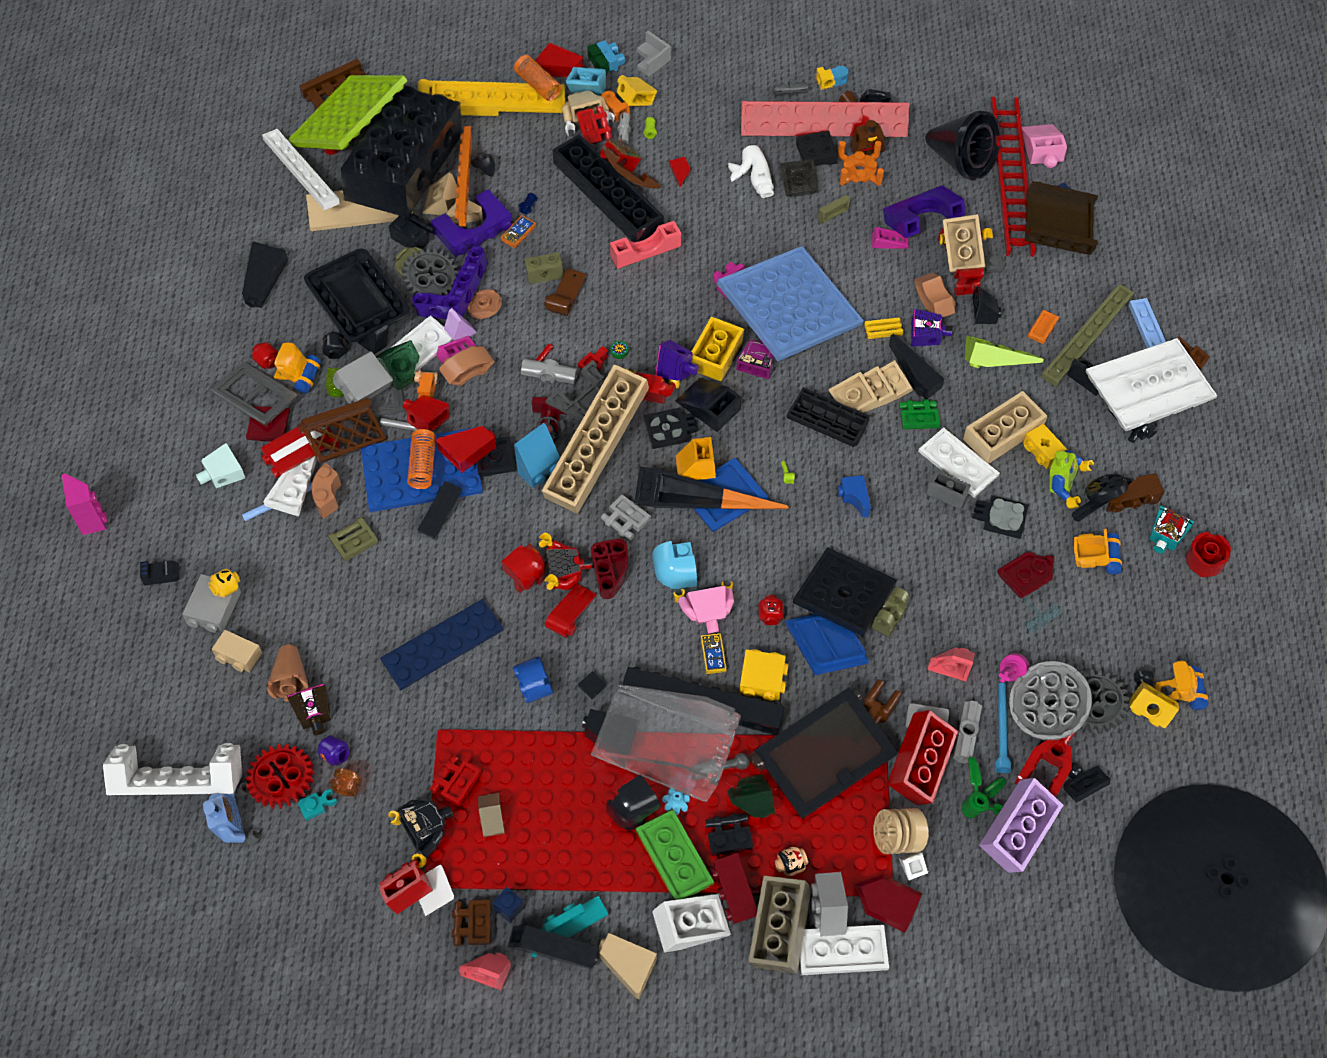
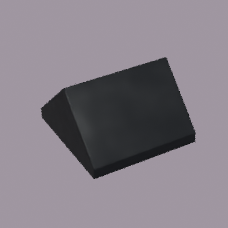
M1074 358L1067 376L1097 396L1099 392L1086 373V369L1095 365L1085 358Z

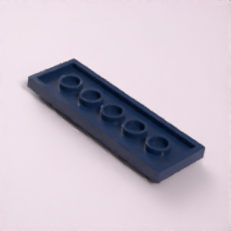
M481 599L382 656L380 660L401 691L504 630L485 601Z

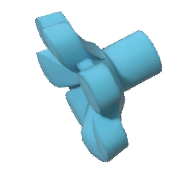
M670 788L668 790L669 795H664L662 801L667 803L664 806L666 811L673 809L675 814L678 815L680 809L683 812L688 810L686 803L690 801L689 795H684V790L682 789L676 792L675 789Z

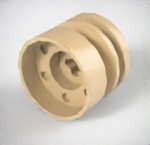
M918 808L882 809L879 811L874 821V838L878 849L883 854L919 853L924 850L928 840V825L923 812Z

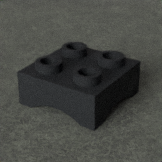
M829 131L797 136L796 146L804 169L813 168L818 165L837 164L838 154Z

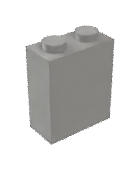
M372 351L339 369L333 377L335 387L342 391L345 400L349 404L366 398L371 399L388 389L393 382L391 376Z
M201 574L182 615L187 625L193 628L200 626L209 632H223L241 594V590L238 586L236 592L226 597L215 596L208 585L210 576Z

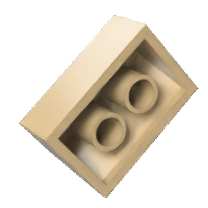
M978 214L944 219L943 228L950 273H955L956 269L982 267L984 270L985 260Z

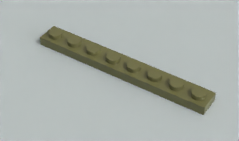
M1119 284L1046 368L1041 378L1057 387L1068 374L1074 358H1081L1131 300L1134 292Z

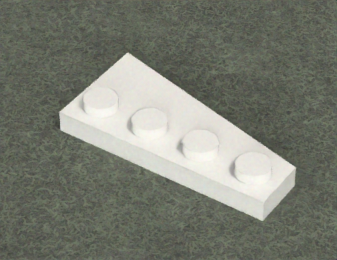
M316 456L283 473L263 501L264 505L299 516L317 462Z

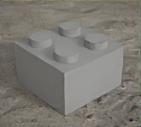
M841 872L815 874V883H811L812 896L814 897L811 898V909L816 913L814 915L815 928H819L820 937L846 935L848 903Z

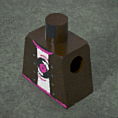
M323 683L287 695L288 701L302 728L307 729L311 727L314 735L324 733L323 723L331 720L329 697L325 684Z

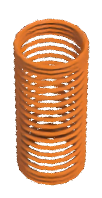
M523 55L515 62L514 71L546 101H551L558 96L561 85L529 55ZM525 59H528V60H526V61L521 65V67H520V69H519L520 64H521ZM556 86H557L556 91H555L551 96L546 97V96L550 95V94L555 90V88H556Z
M418 429L412 433L407 483L416 489H426L432 484L436 435L430 430ZM426 436V437L432 438L433 440H431V439H429V438H425V437H421V438H416V437ZM414 480H418V481H427V480H429V481H428V482H417V481H414Z

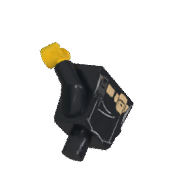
M410 800L401 806L398 812L390 811L388 817L393 818L396 816L395 820L391 821V824H402L417 852H421V854L413 855L412 860H417L420 857L419 867H424L426 865V857H429L436 850L445 836V820L453 817V813L448 805L438 810L433 801Z

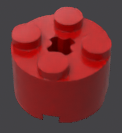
M1203 532L1197 535L1185 556L1189 568L1204 578L1218 575L1228 562L1231 552L1229 542L1223 536L1210 534L1211 532Z

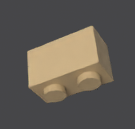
M226 630L223 631L212 648L215 659L218 662L232 664V667L240 672L245 670L250 673L262 654L258 644Z

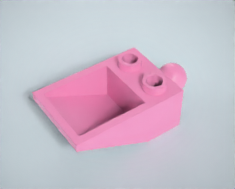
M1053 124L1022 127L1023 142L1030 164L1044 163L1047 168H1054L1057 162L1064 161L1067 145L1063 134Z

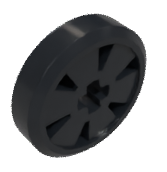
M1108 474L1091 481L1085 488L1087 499L1091 502H1108L1124 494L1128 489V483L1123 475Z

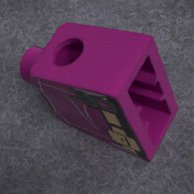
M760 339L759 342L750 340L737 359L736 370L769 379L773 355Z

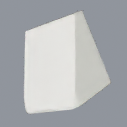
M921 852L899 857L908 880L928 873Z

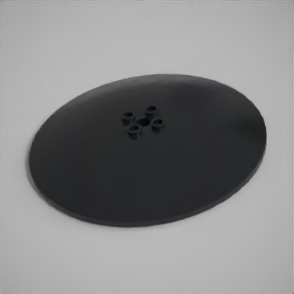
M1191 785L1180 787L1157 796L1143 806L1130 820L1121 836L1114 862V884L1120 909L1126 923L1140 944L1153 958L1176 975L1192 983L1215 990L1249 992L1265 989L1287 980L1300 971L1317 952L1327 929L1326 874L1315 849L1304 833L1284 813L1263 799L1226 786ZM1221 875H1228L1232 883L1225 884L1221 879Z

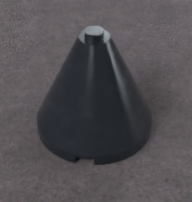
M979 110L929 130L925 140L927 145L963 178L975 180L976 178L982 179L992 169L1000 146L996 145L997 136L1001 135L996 117L990 112Z

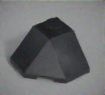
M974 286L972 300L975 324H997L998 318H1001V307H998V300L981 287Z

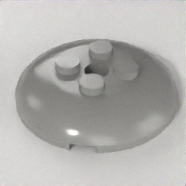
M1056 661L1042 662L1028 668L1029 670L1025 675L1017 678L1010 693V711L1016 724L1026 734L1040 740H1059L1075 733L1087 720L1092 706V694L1085 677L1074 667ZM1051 699L1057 700L1051 707L1047 705Z

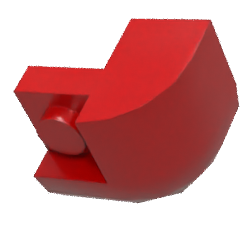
M530 543L525 547L520 545L501 561L503 571L514 580L515 589L520 593L530 589L534 581L539 585L544 581L546 573L543 557Z

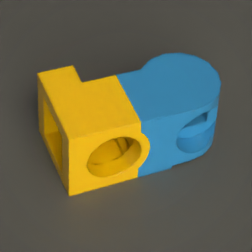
M837 66L829 70H824L823 67L817 68L816 80L820 89L847 83L848 69L845 66Z

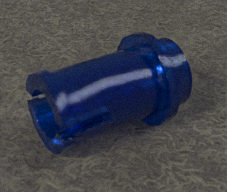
M528 193L525 200L519 204V211L525 215L531 213L532 207L538 199L537 196L533 193Z

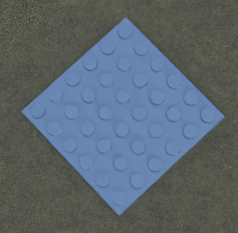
M803 246L718 279L717 282L719 288L777 361L857 328L864 321Z

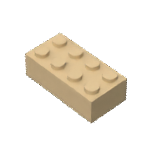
M1022 391L967 426L963 440L989 464L1023 442L1026 433L1043 423L1045 425L1047 415Z

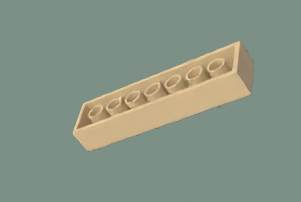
M615 364L613 365L542 489L545 499L576 514L579 513L649 389L647 379Z

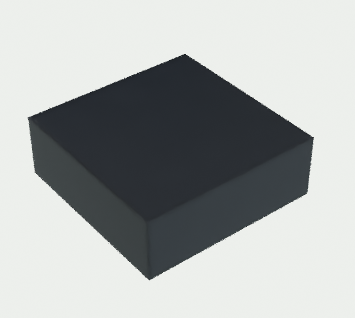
M593 671L578 683V687L591 699L607 687L606 683Z

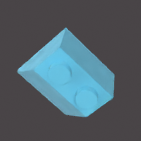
M573 67L566 80V84L570 92L580 93L590 90L596 95H602L606 89V69Z

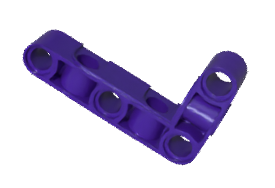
M475 246L469 250L448 295L417 293L412 297V302L418 316L429 317L431 315L433 318L447 319L451 308L462 317L464 316L488 265L482 247Z

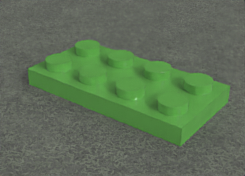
M674 810L636 828L641 842L673 900L686 899L714 884L712 877Z

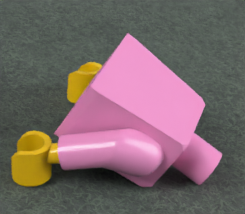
M722 582L721 587L688 592L686 595L684 589H681L682 595L673 593L675 601L679 603L682 611L691 621H696L697 624L706 623L708 634L719 632L717 621L725 619L726 615L730 614L734 603L733 582H730L728 587Z

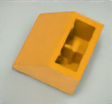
M711 437L692 439L676 455L677 475L693 480L716 478Z

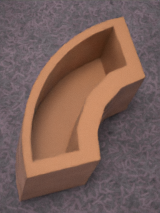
M930 273L914 279L919 298L928 312L941 314L942 318L955 313V300L946 291L941 276Z
M471 346L445 359L444 364L439 370L449 384L461 386L469 379L485 374L493 365L494 360L485 347Z
M327 463L322 465L317 471L312 482L313 499L318 513L323 519L338 509L335 493L341 486L338 474Z

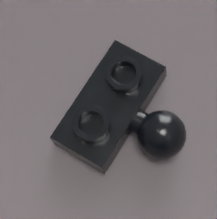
M1072 763V769L1068 774L1072 780L1063 784V789L1077 803L1110 785V778L1098 766L1082 774V767L1078 763Z

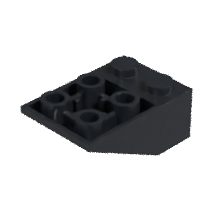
M698 378L675 402L718 432L741 410L742 397L727 386Z

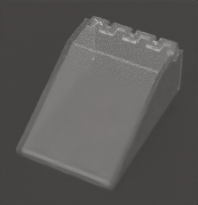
M618 684L591 755L707 802L718 785L717 781H720L724 769L722 765L726 763L730 751L728 747L732 745L741 715L734 712L735 708L708 697Z

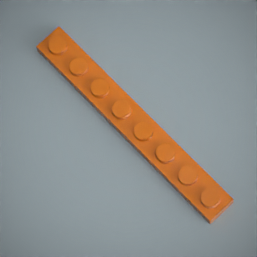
M464 126V133H461V143L463 144H460L459 164L461 165H458L459 175L457 176L458 186L456 189V208L458 209H455V219H458L459 226H466L472 152L471 126Z

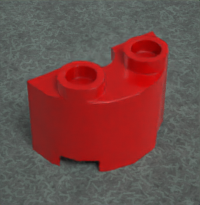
M982 267L956 269L954 273V279H957L956 288H954L955 296L973 294L974 286L980 287V280L984 276Z

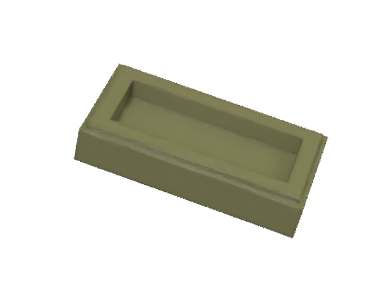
M845 195L820 208L818 221L823 224L849 210L850 198Z

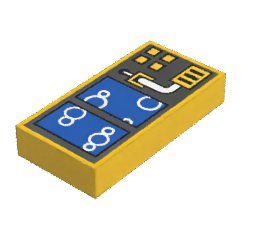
M721 633L702 635L701 643L706 674L726 672Z

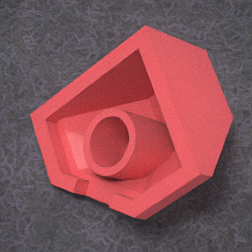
M955 647L931 658L927 670L967 681L975 653L965 648Z
M488 953L460 966L459 972L465 978L502 990L511 963L504 954L496 953L494 955Z

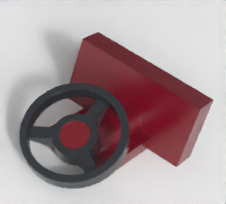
M532 397L533 412L541 413V419L536 423L535 429L539 422L540 425L544 423L550 435L556 436L553 439L555 441L561 433L560 414H567L547 404V398Z

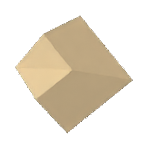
M450 172L429 186L422 213L433 215L447 214L452 203L456 201L457 184Z

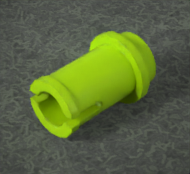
M648 117L645 120L644 135L647 139H653L657 134L655 129L656 121L652 117Z

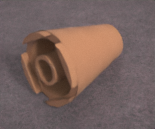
M291 644L279 648L267 684V691L272 698L277 699V697L284 698V701H288L287 695L309 688L299 650Z

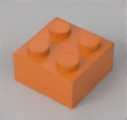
M422 373V376L419 377L420 385L417 387L418 398L422 395L433 398L436 387L434 374Z

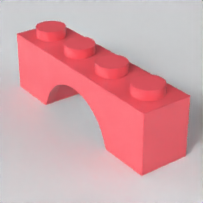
M675 221L660 225L649 238L643 241L632 242L625 237L611 242L610 256L617 269L681 247V232Z

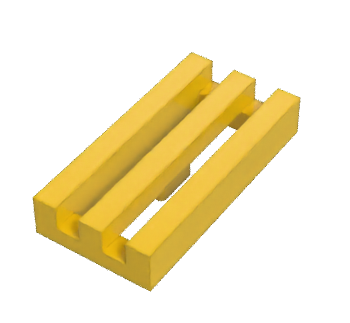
M900 317L865 321L864 323L868 339L891 337L893 333L896 336L903 335Z

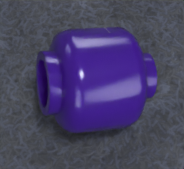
M330 735L319 743L318 755L323 761L337 766L347 760L349 747L342 739Z

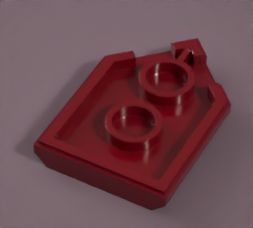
M1026 552L999 568L997 572L999 577L1019 598H1024L1053 579L1054 556H1040L1032 552Z
M880 875L854 885L866 915L901 932H906L922 893L885 875Z

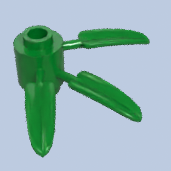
M970 756L968 758L970 783L974 786V793L962 802V813L968 818H977L986 810H991L995 815H998L1004 805L995 803L993 807L989 806L988 798L992 799L1001 791L1006 784V779L1001 777L992 782L984 789V794L978 792V786L982 784L981 774L976 759Z

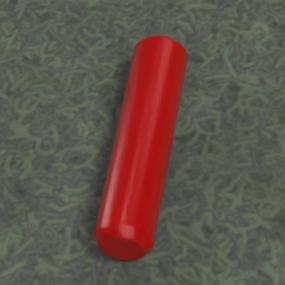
M547 344L536 358V361L542 362L552 350L553 345Z

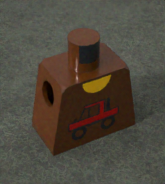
M868 120L866 125L856 127L850 143L853 154L857 151H862L866 155L873 154L876 141L882 143L880 152L885 151L884 133L880 124L874 120Z

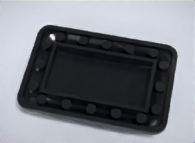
M356 249L308 272L304 276L307 287L348 342H357L364 339L368 333L386 324L390 326L410 314L409 305L366 249Z

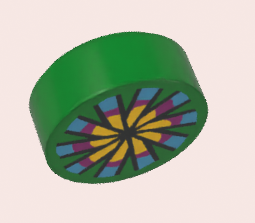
M616 341L611 345V355L614 358L623 359L628 355V345L625 342Z

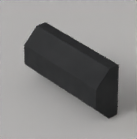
M803 387L788 411L787 418L855 447L865 432L870 415Z

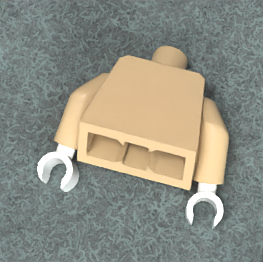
M590 90L580 93L575 92L569 95L568 102L565 103L562 109L564 121L567 123L565 126L566 134L568 135V130L570 129L574 130V134L576 133L575 125L572 123L578 121L576 112L590 108L593 109L594 114H598L596 107L603 106L604 112L608 116L606 117L607 122L609 123L608 119H611L614 123L615 116L609 112L610 109L605 99Z

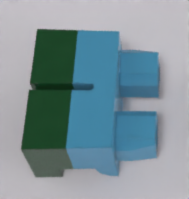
M606 41L587 46L589 60L595 69H606V75L609 71H618V66L625 64L624 55L622 53L617 54L618 47L615 42L607 44Z

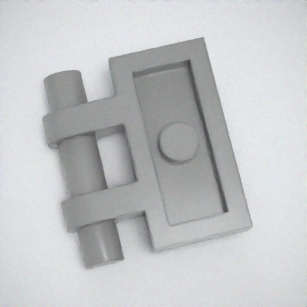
M623 495L609 507V511L613 513L611 516L606 513L601 516L606 526L614 528L618 531V535L622 538L626 537L628 540H632L634 534L630 532L632 528L639 532L651 520V516ZM619 518L625 522L623 526L617 522Z

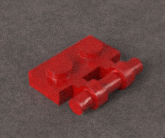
M603 106L596 107L598 114H594L592 108L576 112L582 137L590 144L601 142L602 134H605L606 140L612 139V129L608 125L606 119L608 116L604 112ZM596 120L601 121V129H598Z
M452 755L442 765L443 769L440 774L432 780L433 784L429 790L436 794L439 788H443L441 797L459 807L482 772L481 769L463 760L460 766H457L456 763L459 759ZM450 773H454L449 782L445 780Z

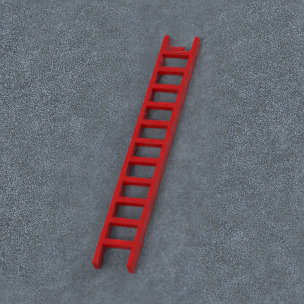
M992 96L991 110L996 119L997 115L1015 116L1016 123L998 122L999 127L1017 129V135L997 136L996 141L998 146H1000V140L1018 141V148L1000 147L996 159L1006 256H1010V244H1013V246L1029 245L1030 256L1034 257L1035 243L1026 242L1025 238H1010L1009 231H1025V225H1008V218H1025L1028 180L1018 97L1014 98V110H996V100ZM1001 153H1019L1020 160H1002ZM1002 166H1020L1021 173H1003ZM1004 179H1022L1023 186L1004 185ZM1005 191L1023 192L1024 199L1006 198ZM1006 204L1025 205V212L1007 211Z

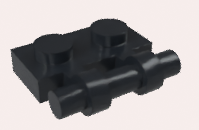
M731 813V816L725 817L718 815L713 816V819L705 820L706 828L714 827L715 832L707 834L711 856L753 849L750 828H741L740 826L741 822H748L747 813ZM733 824L734 829L722 831L721 826Z

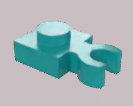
M332 789L324 791L320 797H318L317 793H314L299 800L298 805L306 821L324 813V806H334L337 804L336 798L327 800V797L333 794Z

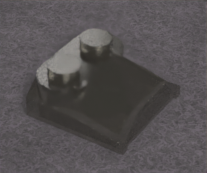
M814 159L780 163V177L783 181L786 196H806L819 192Z

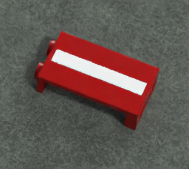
M298 427L261 447L263 453L261 458L266 466L270 465L272 467L270 471L275 478H280L283 473L315 456L305 434H301ZM328 427L326 431L333 433ZM317 431L310 432L313 438L321 439V433ZM324 435L322 442L332 446L335 439ZM337 440L335 447L341 449L339 441ZM320 446L319 451L322 452L327 448Z

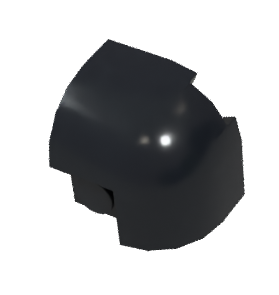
M641 774L617 790L619 794L612 801L611 799L608 800L606 804L607 813L613 822L626 830H636L637 827L643 825L644 818L649 817L660 808L655 793Z

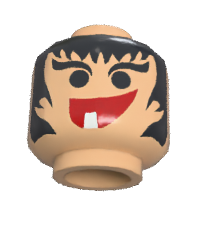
M795 845L780 850L777 854L778 859L775 860L778 872H783L787 877L805 871L808 864L804 850L802 848L799 849Z

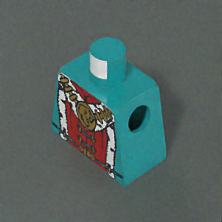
M1160 506L1154 518L1149 540L1156 542L1153 547L1154 551L1163 554L1166 548L1174 551L1189 533L1194 521Z

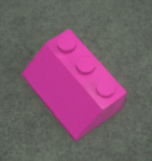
M62 474L66 507L82 535L106 530L107 514L103 511L100 501L97 502L95 492H91L87 484L67 474Z

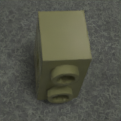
M559 252L524 258L529 284L562 279L563 267Z

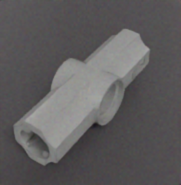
M524 359L521 367V375L538 377L541 381H550V383L559 381L575 384L578 368L559 365L558 362L552 359H547L544 362Z
M975 701L964 702L953 759L963 764L968 763V758L973 756L976 735L979 730L978 725L982 705ZM964 730H969L972 734H966Z

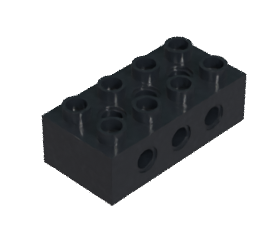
M404 86L401 91L396 92L393 95V99L384 105L382 111L377 115L340 168L344 201L409 218L461 136V103L447 99L446 96L441 94L431 95L416 91L411 86Z

